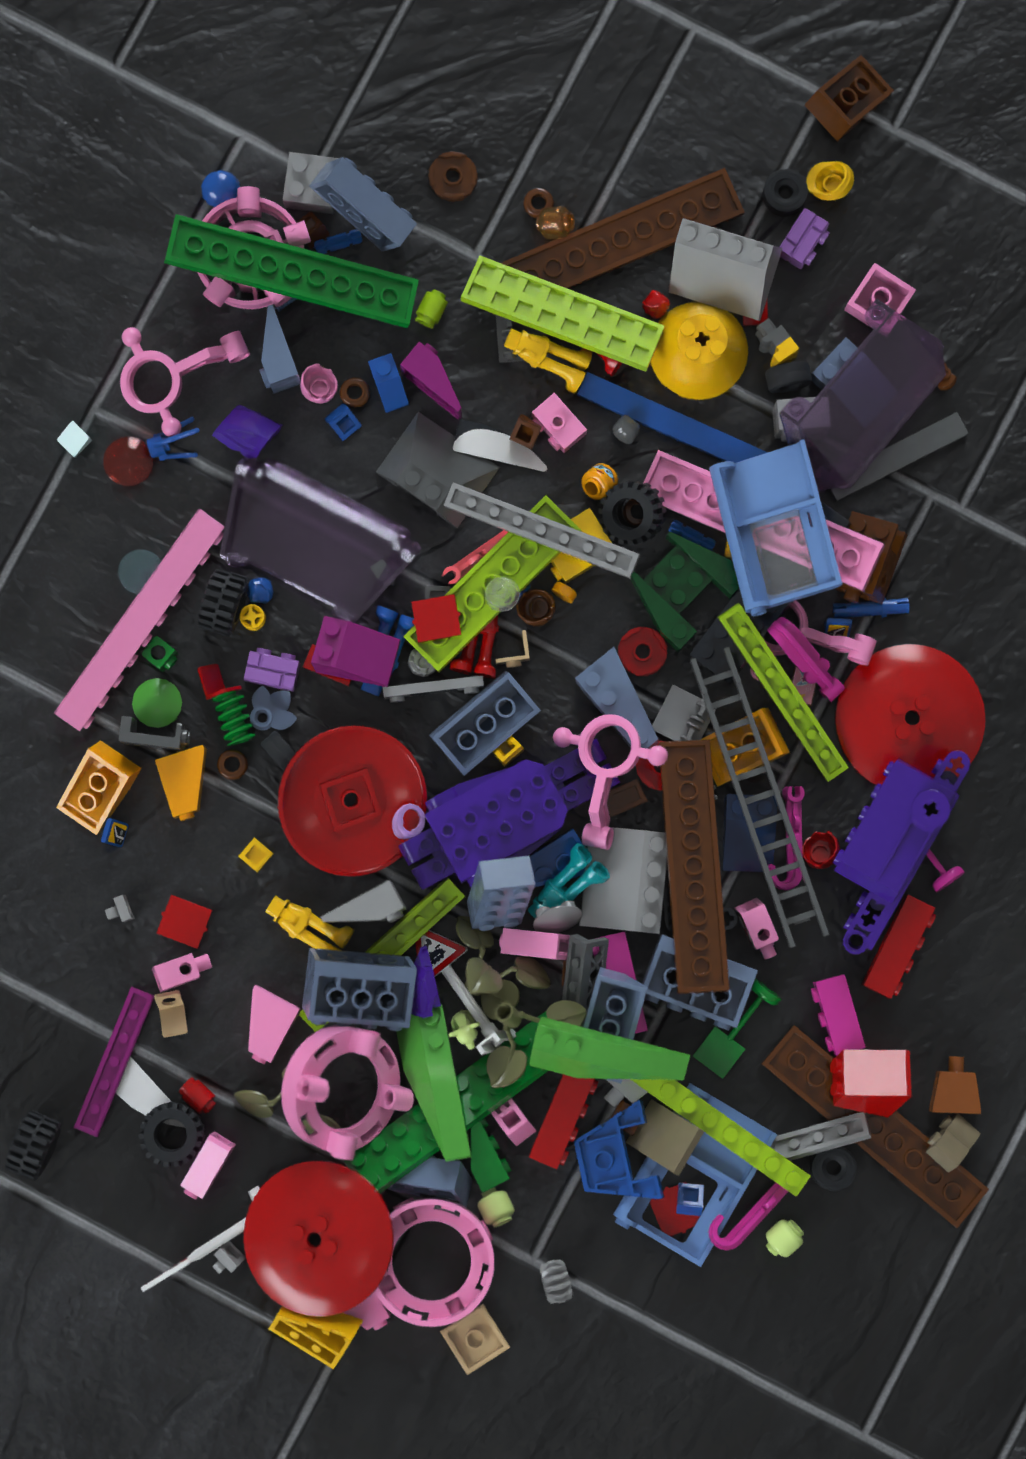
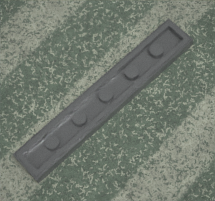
M958 412L826 478L825 482L837 502L967 436L969 433Z

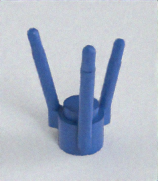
M190 417L180 422L181 428L193 422L194 418ZM195 428L171 437H167L163 432L154 434L153 438L147 439V446L151 457L159 456L160 461L198 457V453H167V451L171 450V442L196 434L200 429Z

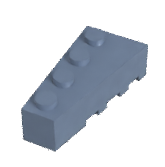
M613 647L575 678L576 684L602 715H618L631 722L639 734L641 747L650 749L659 743L658 737ZM612 726L631 749V739L627 731L623 727Z

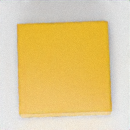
M254 837L238 857L258 873L274 853Z

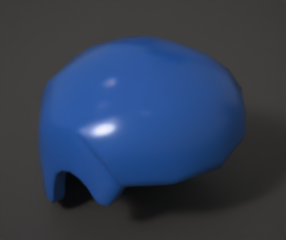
M218 170L211 172L206 176L201 185L202 197L208 205L213 207L224 201L236 198L237 189L240 187L239 180L234 174L227 171Z

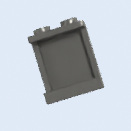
M122 716L118 741L125 745L173 751H184L185 746L189 747L191 732H188L187 726L183 723H177L175 737L137 733L138 721L127 716Z

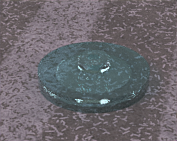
M143 549L127 553L120 561L118 567V576L121 584L128 591L139 594L161 561L154 553Z

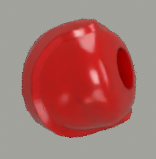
M652 290L642 302L645 313L654 319L661 318L670 306L669 299L657 290Z

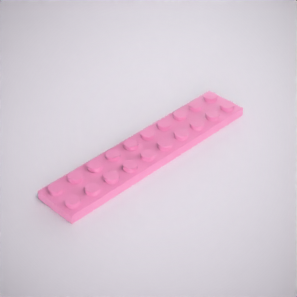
M658 450L643 483H648L651 485V489L656 488L659 491L658 497H663L665 501L661 503L662 507H666L671 511L725 533L710 471ZM800 517L788 519L755 531L757 547L814 570ZM826 520L842 583L864 592L885 545Z

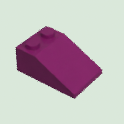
M418 342L400 364L402 375L457 420H460L462 418V408L437 356V350L428 343L424 346L421 342Z
M324 616L311 663L316 673L388 687L401 641L395 637L347 620Z

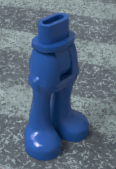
M377 606L375 615L380 621L378 632L389 635L398 613L385 607ZM402 614L400 615L394 635L401 642L393 671L399 665L398 658L406 640L403 636L414 626L412 623L414 618ZM363 682L360 690L379 697L383 686Z

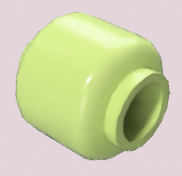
M491 1188L481 1194L483 1198L479 1200L477 1207L485 1224L493 1225L496 1228L512 1220L511 1215H513L515 1209L506 1191H496L495 1188Z
M782 1219L767 1231L766 1238L768 1243L766 1247L774 1256L779 1254L783 1257H789L803 1244L802 1236L804 1233L793 1220L787 1221Z

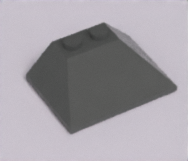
M418 412L376 473L396 487L398 485L435 510L438 516L458 529L466 515L444 507L452 483L454 482L483 493L500 467L487 458L454 451L455 436Z

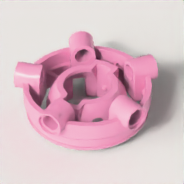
M239 187L236 198L217 205L202 220L203 222L218 225L225 218H228L229 223H231V226L228 227L229 229L244 233L256 232L264 238L303 249L304 244L311 242L305 222L296 223L292 216L280 205L261 198L260 189L256 187ZM262 212L272 215L286 225V227H283L286 239L282 240L278 230L260 221L245 220L235 223L231 215L238 213L239 218H262ZM197 272L202 283L207 288L203 295L218 307H221L223 303L242 309H259L272 304L279 307L292 298L217 277L210 282L206 274ZM232 283L237 284L241 292L252 293L254 300L243 301L233 299L236 293L231 286ZM264 291L266 298L258 300L257 292Z

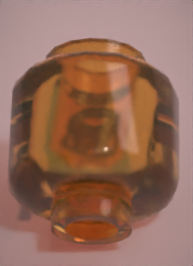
M565 206L546 207L537 218L536 226L546 239L566 238L574 230L575 219L573 213L569 212Z

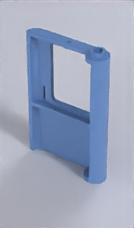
M688 1084L687 1089L771 1147L777 1136L776 1133L693 1084ZM673 1110V1112H674L675 1114H677V1115H679L680 1117L684 1118L683 1116H681L680 1114H678L677 1112H675V1111ZM705 1132L689 1157L687 1164L717 1181L718 1186L685 1242L677 1241L643 1220L642 1215L652 1198L624 1195L613 1214L617 1217L615 1222L626 1229L632 1226L700 1267L713 1247L708 1234L710 1224L717 1215H723L724 1219L717 1230L719 1236L757 1171L755 1167ZM646 1157L634 1177V1181L659 1176L662 1182L668 1169L651 1158Z

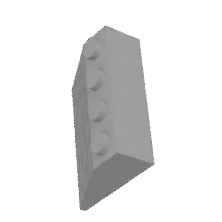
M683 218L675 242L669 293L760 321L783 248Z
M613 828L614 837L609 850L587 846L592 855V861L585 867V871L593 862L598 861L608 869L610 878L602 884H592L583 890L582 917L579 926L659 934L667 864L665 833Z
M388 880L321 916V919L327 923L386 920L393 923L404 917L403 911L407 910L394 884Z

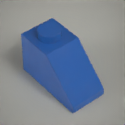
M392 353L368 361L385 412L388 413L409 405Z

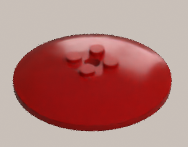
M916 644L888 647L872 654L868 666L859 664L843 684L845 689L838 696L835 711L838 741L852 767L874 785L884 783L886 776L883 775L890 761L895 763L897 759H901L934 778L935 774L931 772L939 759L944 761L950 752L956 750L965 752L970 759V764L976 757L985 731L983 699L977 684L969 672L946 653L935 648ZM908 711L917 713L919 720L916 725H910L906 722L905 715ZM959 756L957 759L951 758L950 762L953 763V767L951 769L946 767L944 771H951L956 777H959L960 774L956 770L958 767H964V764L961 763L963 758Z
M365 726L337 727L320 733L305 743L287 765L278 793L280 823L286 838L294 850L314 867L339 876L368 875L388 867L403 856L398 846L409 839H399L394 835L392 819L402 805L409 803L418 805L424 812V815L426 814V784L416 759L396 738L380 730ZM348 793H354L357 798L356 803L352 806H346L344 803V798ZM409 809L404 813L403 827L406 830L411 831L415 829L419 823V816L415 810Z
M307 1161L281 1170L260 1188L246 1216L244 1249L254 1278L270 1298L296 1313L309 1316H330L356 1307L378 1288L388 1271L392 1259L394 1231L385 1201L377 1189L364 1176L339 1163ZM312 1232L318 1233L321 1237V1244L318 1247L311 1245L309 1241V1236Z

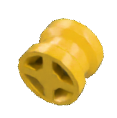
M249 604L241 610L240 621L247 630L257 631L264 626L266 616L259 606Z

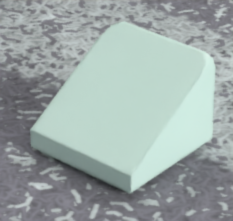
M74 421L66 427L57 439L74 458L92 441Z

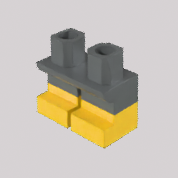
M768 318L757 326L756 329L758 331L755 333V336L760 341L759 351L762 353L769 352L772 355L771 368L796 360L799 347L782 325L776 328Z

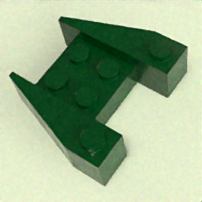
M669 532L666 539L674 548L644 579L633 572L630 580L659 634L679 652L697 633V630L680 614L711 582L729 599L738 591L739 584L733 561L675 533Z

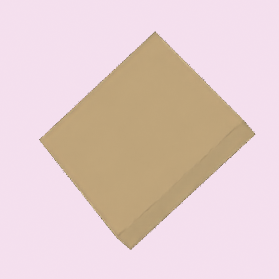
M484 1304L476 1307L462 1319L440 1330L467 1375L510 1348Z

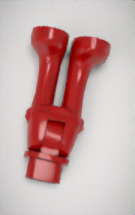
M498 615L479 633L483 634L478 662L474 669L475 676L483 675V678L490 679L496 677V668L491 664V656L495 635L499 632L500 628L498 626ZM478 635L463 649L460 658L451 661L450 670L465 675H472Z

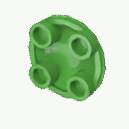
M155 678L145 681L137 688L133 696L132 706L134 714L140 722L149 727L160 728L168 726L177 720L181 712L182 699L180 692L174 684L165 679Z

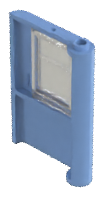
M804 439L796 444L737 463L725 461L709 467L746 613H751L752 616H759L765 614L768 608L828 591L842 585Z

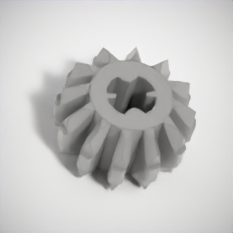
M560 1259L541 1264L540 1275L547 1300L551 1304H559L571 1299L573 1293L565 1263Z

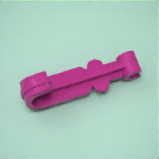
M780 617L771 624L767 631L801 672H805L804 680L809 684L816 682L820 687L819 692L821 695L832 702L845 687L837 678L827 672L830 667L829 661L825 658H820V654L802 632L786 618Z
M788 786L783 788L782 796L786 801V812L802 855L801 800L804 798L805 791L802 786L794 787L795 795L793 797L792 787ZM791 844L786 845L787 865L797 862ZM768 865L769 871L776 869L775 865ZM799 868L787 871V877L784 881H779L777 875L772 876L775 887L781 890L793 889L802 879Z
M775 1182L724 1238L719 1237L717 1233L724 1217L723 1215H717L709 1226V1239L714 1246L721 1250L735 1249L788 1191Z

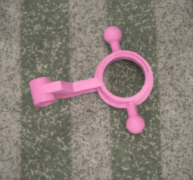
M129 327L123 331L122 341L126 346L131 347L134 356L128 360L122 370L120 378L121 391L127 403L134 409L144 413L159 412L163 419L161 425L162 432L166 436L171 437L179 434L181 431V423L178 419L172 417L169 407L176 402L181 393L182 376L206 364L222 362L226 359L230 363L241 361L248 357L250 352L241 332L234 331L220 339L222 345L205 348L175 363L164 353L151 350L143 351L140 345L142 339L140 331L134 327ZM150 361H160L165 364L172 376V387L168 396L156 404H145L137 397L133 386L137 370L143 364Z
M798 601L792 602L789 607L798 616L799 630L810 643L838 653H848L847 659L865 666L869 665L877 643L875 639L862 634H855L854 639L846 636H831L809 628L804 608ZM766 642L774 656L786 655L780 645ZM750 668L752 677L759 680L752 668Z
M613 714L602 715L593 719L586 725L581 735L572 734L565 727L558 728L553 734V741L559 747H567L570 744L578 745L579 756L583 765L591 773L597 775L589 807L591 823H587L584 827L582 844L605 850L610 849L614 837V830L609 827L610 816L607 807L612 779L629 772L636 765L639 757L648 759L654 766L663 765L668 758V753L662 746H653L650 749L642 748L639 734L634 725L627 719ZM620 726L630 736V754L626 761L616 768H601L592 757L591 746L593 739L603 728Z

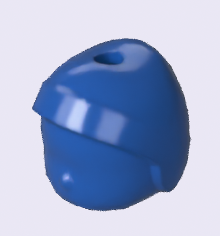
M266 578L250 580L247 595L251 603L266 604L272 599L273 587L270 580Z

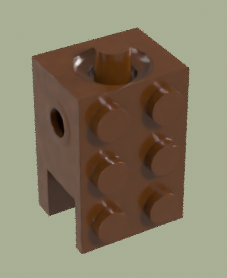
M852 511L849 518L851 525L848 529L881 542L885 547L864 592L844 583L834 589L845 593L844 599L850 602L858 603L859 598L883 604L908 535L906 532L899 531V525Z

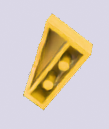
M282 1306L270 1325L269 1330L334 1370L363 1320L345 1313L330 1316L303 1315Z

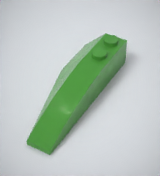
M441 1005V1007L432 1008L433 1016L421 1018L411 1014L409 1028H402V1030L396 1032L405 1076L410 1083L445 1161L449 1162L469 1158L471 1153L445 1014Z
M541 1016L532 1047L529 1066L576 1078L684 1080L690 1055Z

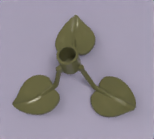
M468 916L456 918V931L460 940L468 947L480 950L478 958H471L466 964L465 987L470 995L479 996L482 993L499 992L503 987L502 977L511 972H516L517 980L527 987L547 989L551 986L550 979L542 965L529 956L517 957L515 959V966L506 969L500 974L492 969L490 965H487L482 960L486 951L485 947L490 948L494 944L491 931L472 930L470 917Z
M502 979L503 987L499 992L481 994V1004L485 1015L491 1020L500 1021L504 1025L503 1030L506 1032L511 1045L510 1048L507 1046L497 1047L488 1057L487 1073L493 1088H501L514 1083L523 1075L527 1066L526 1054L521 1050H515L516 1044L510 1029L518 1027L522 1018L536 1023L540 1021L539 1018L525 1014L523 1011L519 1012L515 1008L520 999L519 989L513 982ZM563 1000L549 1006L546 1015L547 1018L581 1027L587 1016V1010L577 1002Z
M285 1068V1069L283 1070V1072H282V1077H283V1078H284L285 1071H286L287 1068ZM253 1090L238 1091L233 1096L252 1115L267 1118L274 1113L271 1106H274L282 1098V1091L271 1101H268L263 1093ZM319 1115L322 1121L329 1127L341 1129L330 1117ZM305 1118L303 1120L305 1129L312 1134L314 1130Z

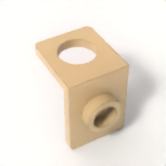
M526 630L522 631L525 655L496 659V665L506 664L507 668L521 666V662L530 660Z
M175 990L154 995L160 1012L163 1037L186 1034L188 1028L185 1005L180 991ZM166 998H175L172 1002H163Z

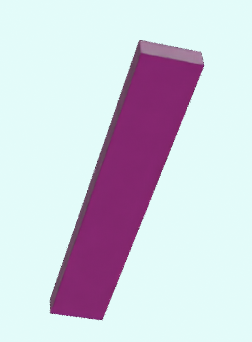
M131 986L75 1123V1129L95 1137L99 1136L155 997L153 994Z

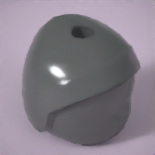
M627 414L621 416L613 426L614 436L625 444H632L640 432L639 423H636Z

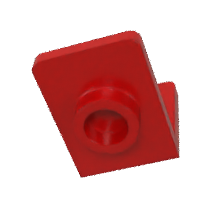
M218 664L201 666L197 669L206 700L227 692L242 689L241 685L225 688Z

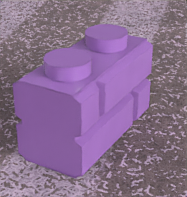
M804 208L780 245V248H783L780 257L799 269H802L804 264L809 266L817 254L813 250L818 243L823 245L830 234L827 231L829 222Z
M257 648L256 652H249L244 675L245 682L291 692L295 691L300 669V661L295 660V655L281 653V657L271 655V650Z

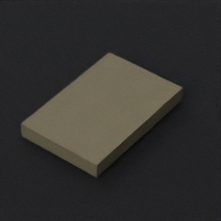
M651 1099L645 1108L647 1123L639 1125L634 1135H630L626 1143L679 1176L704 1131Z

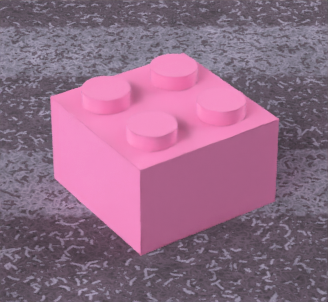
M874 263L847 303L844 311L886 337L916 289Z

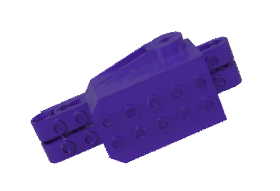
M594 739L591 753L596 764H599L606 760L607 757L598 740ZM578 748L546 766L525 759L512 767L460 783L425 802L429 810L425 814V818L430 828L400 844L398 848L408 866L417 863L431 854L434 858L411 870L421 890L438 883L454 873L461 884L467 881L471 888L479 861L529 856L559 832L563 827L566 813L592 799L597 775L589 773L588 769L583 765ZM608 763L601 768L611 769L612 766ZM584 772L585 776L564 786V782ZM618 777L612 779L611 788L621 783Z
M960 750L952 751L946 756L944 761L939 759L931 772L935 774L934 778L901 759H897L895 763L889 762L883 773L886 776L884 783L876 785L870 796L874 799L870 807L866 805L858 817L861 821L859 827H853L845 840L849 843L846 850L841 849L833 861V864L837 865L834 869L835 872L869 890V893L866 891L862 893L856 904L860 908L856 915L851 913L843 927L847 929L843 938V945L849 953L860 954L867 948L872 951L940 829L948 820L951 810L959 798L957 789L970 767V759L965 752ZM959 756L963 758L961 763L964 764V767L957 768L956 772L960 774L957 778L953 772L944 770L946 767L951 769L953 767V763L950 762L951 758L957 759ZM932 802H935L937 804L936 809L939 811L928 812L929 807L926 804L930 805ZM872 908L878 910L873 916L875 921L865 922L866 917L864 915H868ZM851 935H860L863 938V944L854 945L851 942Z

